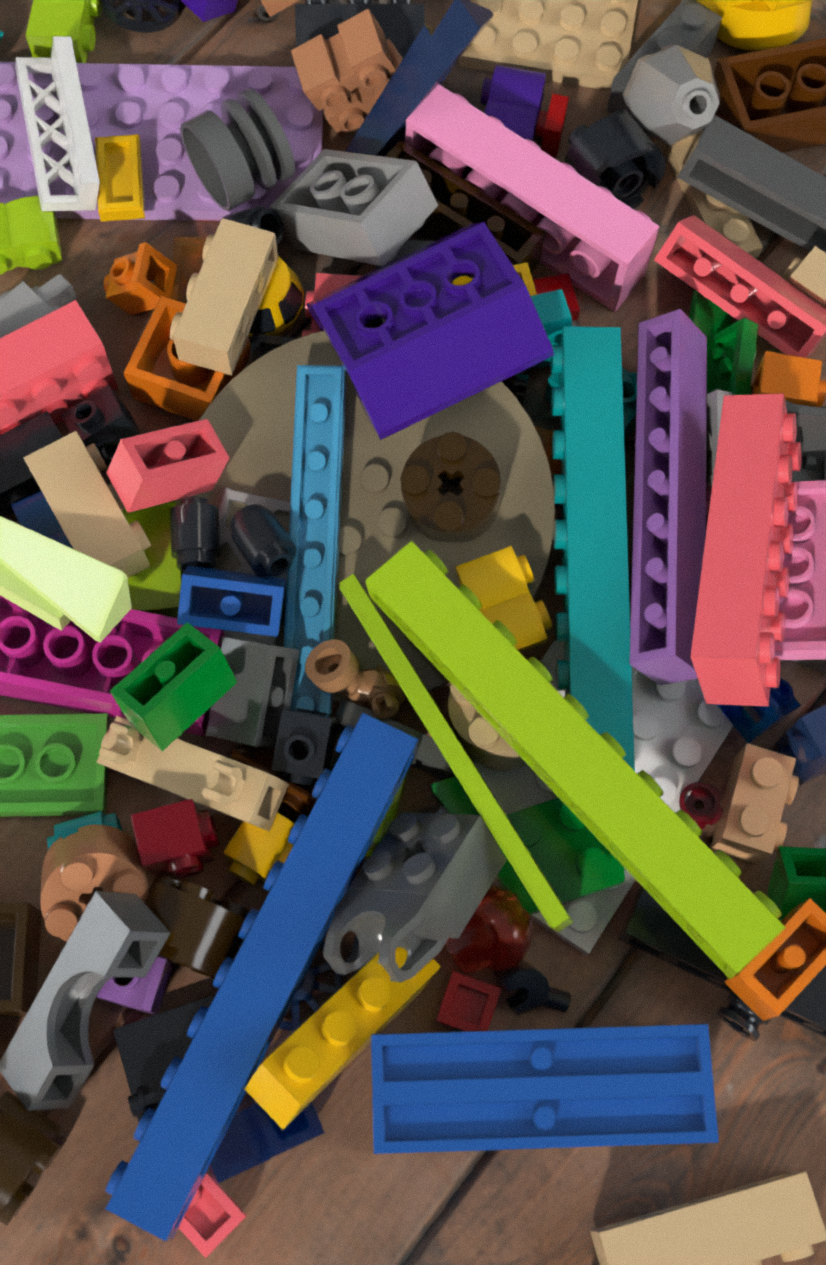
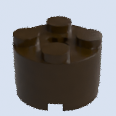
M448 432L422 443L409 456L400 478L401 492L407 514L417 530L431 540L462 543L476 539L490 528L497 517L501 502V476L496 460L482 444L460 433ZM446 484L451 486L460 484L461 494L456 496L454 493L449 492L444 495L443 486Z
M157 873L154 882L151 883L148 890L149 894L144 901L145 905L170 932L157 957L167 959L169 962L180 964L194 972L215 979L226 957L234 958L242 939L238 935L250 910L227 900H223L222 903L212 898V891L188 881L181 883Z
M6 1091L0 1097V1107H2L0 1108V1222L8 1226L35 1189L34 1186L27 1182L32 1173L35 1172L41 1176L57 1157L67 1139L59 1135L62 1128L60 1125L37 1110L27 1111L17 1096Z

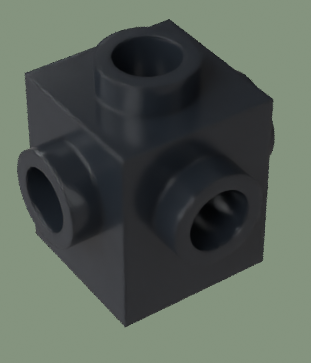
M109 385L61 414L69 430V433L65 436L77 431L85 447L94 443L106 466L111 463L121 439L141 435L131 412Z

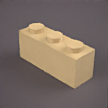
M222 218L215 235L209 234L205 241L202 255L204 262L199 274L194 272L189 279L186 291L188 301L183 313L177 312L172 320L170 339L174 340L180 361L232 376L278 261L275 233Z
M74 431L23 457L73 549L123 571L127 578L150 567L143 550L151 547V544L138 520L128 524L122 511L125 510V507L113 484L106 485L100 472L108 468L94 443L85 447L77 431Z

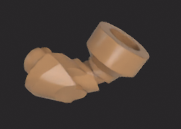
M332 639L318 644L306 659V674L318 689L326 693H342L344 697L352 699L355 704L371 708L373 715L378 719L386 720L394 717L406 695L395 677L381 666L377 665L376 669L368 668L365 671H359L357 656L341 640Z

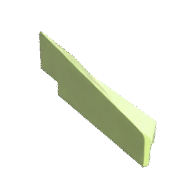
M0 516V596L61 631L72 621L94 640L101 643L132 608L127 575L113 566Z

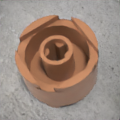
M97 824L80 827L78 832L67 836L63 840L61 837L55 841L45 855L41 876V912L47 931L66 942L95 891L137 894L143 902L149 894L147 870L142 867L135 841L120 829Z

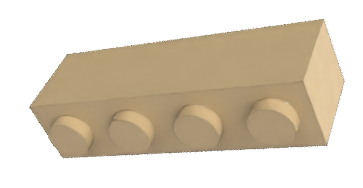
M790 1171L590 1230L599 1265H762L761 1260L779 1254L783 1262L809 1257L814 1254L812 1244L826 1241V1230L806 1171Z

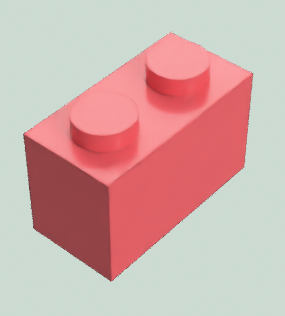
M204 419L121 439L107 470V475L127 513L212 491L230 458L209 420Z

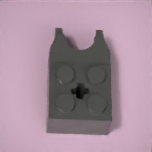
M401 812L390 824L389 830L372 855L365 860L363 868L335 908L332 922L326 935L323 956L336 974L346 975L365 966L372 957L379 953L378 963L388 972L390 980L393 982H403L414 977L442 950L448 938L458 939L507 860L481 816ZM353 931L356 936L351 954L344 961L340 955V943L347 932ZM396 947L407 950V959L401 968L398 967L395 959Z

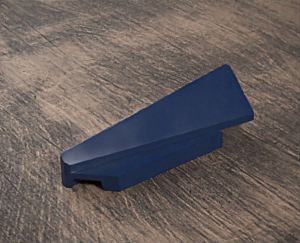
M454 0L436 29L424 25L345 152L385 157L399 140L404 142L406 140V119L438 84L441 85L459 57L494 16L491 10L468 0Z

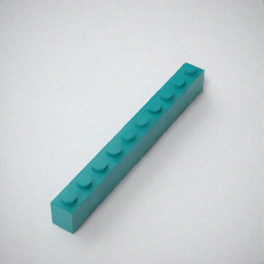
M563 326L560 345H552L554 356L551 357V373H559V387H553L551 412L552 416H560V430L553 431L552 458L561 460V475L554 474L553 478L554 504L562 505V520L554 521L553 542L554 549H562L563 566H555L554 573L555 595H563V612H556L555 641L564 643V660H557L556 690L565 691V695L570 694L580 702L589 715V718L586 719L589 725L599 735L605 731L615 738L626 753V756L622 759L635 771L632 666L630 665V603L621 327Z

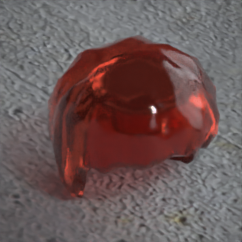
M492 884L458 939L448 938L444 946L452 956L453 962L466 974L485 968L500 971L506 968H514L525 957L531 947L534 929L530 915L521 905L517 894Z

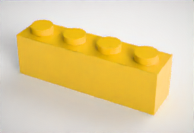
M396 947L395 959L399 968L404 965L407 959V950ZM378 953L261 1063L244 1090L284 1129L371 1042V1035L380 1034L420 994L441 967L434 959L426 964L414 977L403 982H393L390 980L388 972L378 963Z

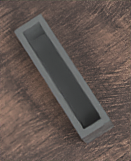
M714 115L712 121L703 129L677 178L809 252L816 246L826 253V177Z

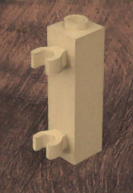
M116 716L114 722L110 725V729L104 735L96 762L183 798H193L196 803L269 832L289 783L267 772L179 739L174 740L162 752L137 731L136 728L130 725L127 719Z

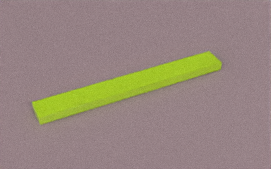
M354 574L350 575L339 583V589L549 927L558 932L574 922L460 742L367 591Z

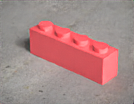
M695 215L677 223L654 259L658 264L738 321L746 318L758 324L757 334L784 354L808 358L826 336L825 307Z

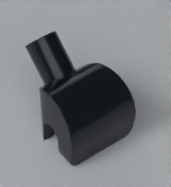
M512 959L506 961L493 972L498 985H502L506 992L518 988L515 994L505 999L516 1016L533 1011L540 1006L563 1013L569 1008L571 994L550 987L546 977L524 960Z

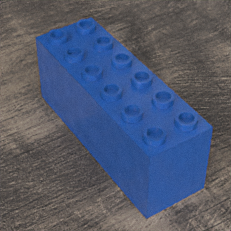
M708 1024L371 1035L374 1154L719 1143Z

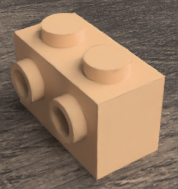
M748 743L741 749L733 760L722 802L723 813L717 822L710 850L717 851L719 849L729 856L757 865L771 856L773 851L778 852L779 846H782L787 832V823L781 822L785 804L791 805L799 783V777L792 775L796 758Z

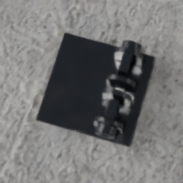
M214 995L113 1029L131 1093L128 1096L130 1110L133 1117H137L139 1122L149 1107L157 1110L166 1092V1089L160 1087L162 1078L175 1056L184 1058L193 1038L187 1036L189 1026L202 1005L210 1008L215 998Z

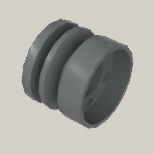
M249 88L238 93L236 101L234 99H227L222 102V120L213 111L206 110L181 123L180 127L185 150L196 174L214 202L227 212L254 197L255 188L253 180L261 188L269 190L274 187L276 179L284 182L293 177L295 173L294 157L282 126L263 97L254 89Z

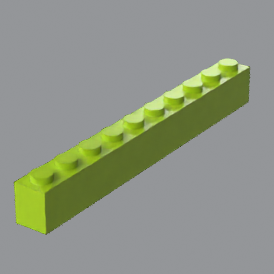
M412 541L409 542L365 580L370 598L729 979L733 978L786 928L778 920L782 915L779 908L763 892L757 890L753 894L739 880L738 877L741 875V871L736 863L723 851L718 849L713 853L699 838L702 831L697 823L681 809L675 813L660 798L664 792L659 784L643 770L636 773L622 759L626 756V753L616 739L605 731L599 735L586 721L589 715L580 702L570 694L564 697L559 694L550 684L553 679L545 666L535 657L527 660L514 647L517 641L509 629L498 620L491 623L479 611L482 605L475 594L463 584L457 588L445 576L448 570L433 551L428 549L423 553Z

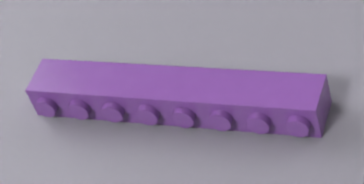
M681 309L640 322L638 332L630 665L658 685L697 679L690 656L706 538L707 337Z

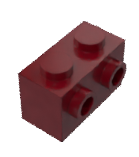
M193 798L130 815L142 867L154 876L157 873L174 874V879L185 878L204 872L203 864L214 861L211 848L220 846L213 816L210 817L208 809L201 811Z

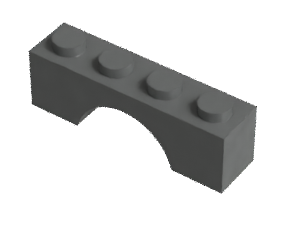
M95 891L1 1058L0 1073L27 1111L71 1107L94 1067L88 1040V1024L92 1005L97 994L105 983L113 977H146L170 935L168 929L137 894Z

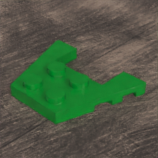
M456 776L430 785L432 796L439 805L441 804L448 814L480 815ZM559 798L507 814L562 904L621 885L625 881L623 865ZM507 859L496 879L526 917L539 913L540 910Z

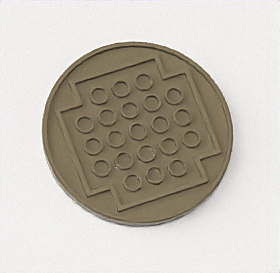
M365 326V327H367V328H377V327H380V326ZM324 331L292 340L271 350L235 376L214 398L199 421L209 420L230 459L212 491L190 497L207 498L209 504L219 508L223 488L229 487L239 492L290 502L297 365L343 366ZM347 373L335 639L345 642L357 656L359 671H365L368 668L376 669L377 665L392 674L339 589V583L350 575L354 574L368 593L365 580L412 541L423 553L430 549L440 558L448 570L445 576L458 588L460 584L455 572L456 566L512 546L516 557L522 554L526 556L532 570L534 582L527 584L532 599H534L541 585L553 541L555 518L553 482L546 453L530 417L502 381L380 440L361 406L353 382ZM448 432L460 433L482 444L496 460L501 476V502L497 517L486 532L469 542H439L423 535L411 522L401 492V474L412 452L427 440ZM450 484L444 485V495L449 492L454 493L456 496L460 495V484L455 486ZM181 499L176 500V506L180 505L179 501ZM231 501L226 520V526L230 532L232 531L230 526L232 518L239 510L246 507L247 504ZM279 511L274 515L289 535L290 513ZM229 543L220 548L221 554L217 557L214 569L235 571L243 566ZM286 597L282 610L279 634L274 645L284 647ZM373 601L429 692L450 683ZM333 693L332 702L341 703L342 701L355 703L352 699L344 697L342 693Z

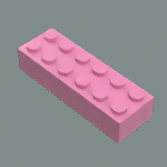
M440 84L431 91L406 119V143L546 232L540 259L542 265L558 275L569 273L574 286L614 312L644 278L660 227L652 222L650 217L644 212L634 210L615 198L608 189L593 184L579 175L571 165L559 162L542 151L535 142L520 137L506 128L496 117L486 115L469 104L462 95L452 93Z

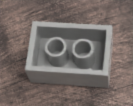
M324 149L270 206V209L275 211L280 217L283 231L294 249L384 267L387 262L397 255L398 250L411 235L424 225L425 220L436 209L438 204L417 161Z

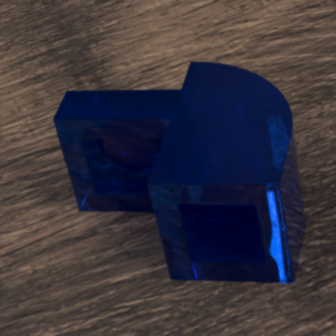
M312 1101L284 1129L257 1102L252 1103L247 1109L236 1113L209 1166L215 1184L217 1185L253 1167L268 1162L324 1134L325 1132Z

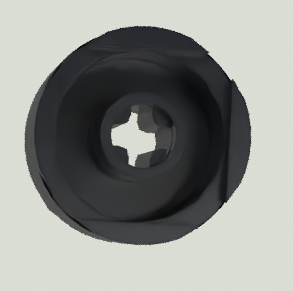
M618 110L590 126L587 124L580 125L568 138L570 148L565 155L563 163L571 165L579 175L593 184L608 189L615 198L632 209H635L644 201L641 194L647 187L651 185L655 190L664 175L666 168L665 157L627 110Z

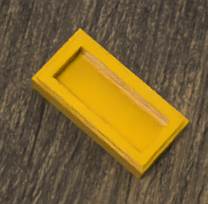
M139 134L95 137L96 166L100 181L97 197L98 214L101 222L145 218L142 149Z

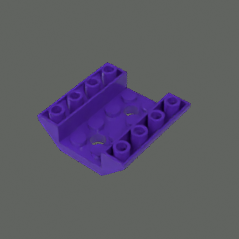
M484 222L470 224L307 303V307L318 328L326 333L353 382L361 406L380 440L554 356L552 345L526 285ZM461 276L473 278L470 283L463 286L451 284L456 278ZM382 317L387 319L380 327H365L367 322L374 318Z

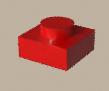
M552 93L548 111L540 110L535 136L542 138L541 150L556 159L565 124L569 97Z

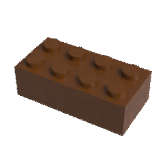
M826 38L718 59L714 71V78L720 94L719 105L715 112L717 117L781 153L826 144Z

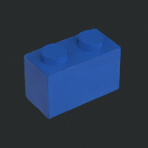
M188 566L182 574L177 624L184 625L188 622L196 627L278 637L286 578L261 577L250 573Z

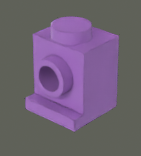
M157 957L146 977H133L131 983L126 986H119L116 981L117 977H113L105 983L96 998L156 1015L159 1013L174 965L167 959Z

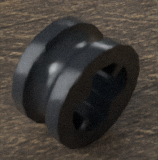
M731 991L727 996L730 1001L727 1008L720 1007L717 1011L718 1017L737 1033L752 1041H757L760 1037L758 1027L761 1024L768 1025L771 1019L763 1021Z

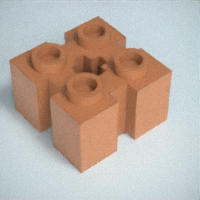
M369 9L337 25L339 33L326 40L320 34L291 50L304 94L318 111L323 109L327 122L340 137L359 130L403 60L390 39L386 40L383 29Z

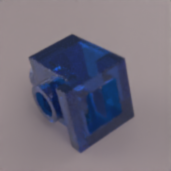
M780 677L779 687L770 688L769 707L752 706L762 718L757 724L742 705L717 706L749 744L775 728L801 705L795 699L790 683Z

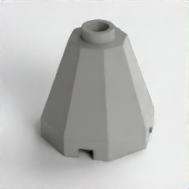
M669 44L661 48L662 50L639 58L623 93L626 106L630 109L632 117L645 133L669 145L703 131L712 121L720 101V94L709 59L675 44Z

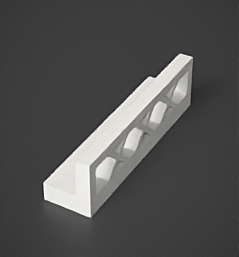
M53 36L51 58L16 57L15 61L41 211L96 210L100 181L71 37ZM28 73L52 74L53 82L43 90L29 80ZM43 105H46L60 116L51 126L35 115ZM50 141H53L67 152L58 163L42 152V148ZM59 177L73 187L75 195H50L49 185Z

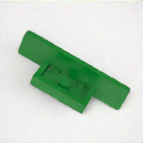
M694 290L689 319L707 337V394L715 390L732 392V395H751L753 363L757 353L758 324L742 318L731 325L732 316Z

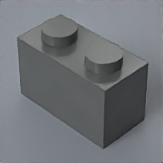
M223 637L221 650L237 683L208 709L209 721L206 735L252 746L275 747L282 709L290 707L300 650Z

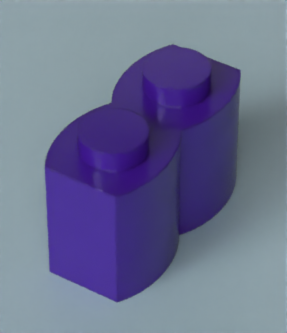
M496 65L493 77L485 78L483 82L481 104L486 105L484 113L488 116L496 117L506 128L520 137L534 142L537 120L544 97L546 73Z

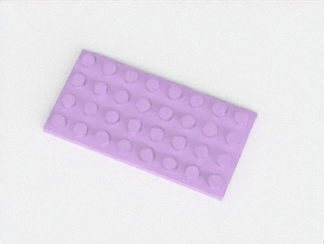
M0 62V203L6 204L23 197L39 196L15 62ZM76 63L95 161V137L139 134L142 149L145 218L129 220L220 221L225 215L257 206L270 209V206L323 151L324 111L323 109L318 111L304 94L296 67ZM28 73L29 80L43 90L53 82L52 74ZM249 88L254 89L263 97L282 126L294 157L295 173L293 177L284 182L276 179L274 187L269 190L261 188L253 180L255 188L254 197L227 212L214 202L196 174L185 150L180 127L181 123L206 110L213 111L222 120V102L227 99H234L236 101L238 93ZM43 105L35 113L37 117L50 126L60 118L59 114L46 105ZM50 141L42 148V152L57 163L67 154L66 150L53 141ZM59 177L49 185L50 195H75L73 187ZM98 198L96 210L55 211L56 218L100 219L98 214Z

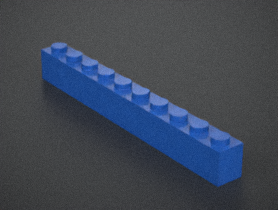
M361 714L356 726L348 723L343 730L335 749L336 752L341 753L332 771L327 768L322 771L312 792V796L317 798V801L309 817L301 814L291 830L288 842L294 845L285 863L277 860L267 876L263 889L269 891L265 902L260 911L252 908L242 924L238 937L244 939V942L235 959L227 956L216 974L213 986L219 988L210 1008L202 1005L189 1026L187 1036L193 1038L184 1058L175 1056L162 1078L160 1087L166 1089V1092L157 1110L149 1107L135 1130L133 1139L139 1141V1144L130 1162L127 1163L121 1160L106 1186L105 1192L112 1195L105 1208L106 1210L164 1241L174 1238L247 1093L244 1090L261 1065L331 925L336 906L349 889L417 754V738L367 714Z

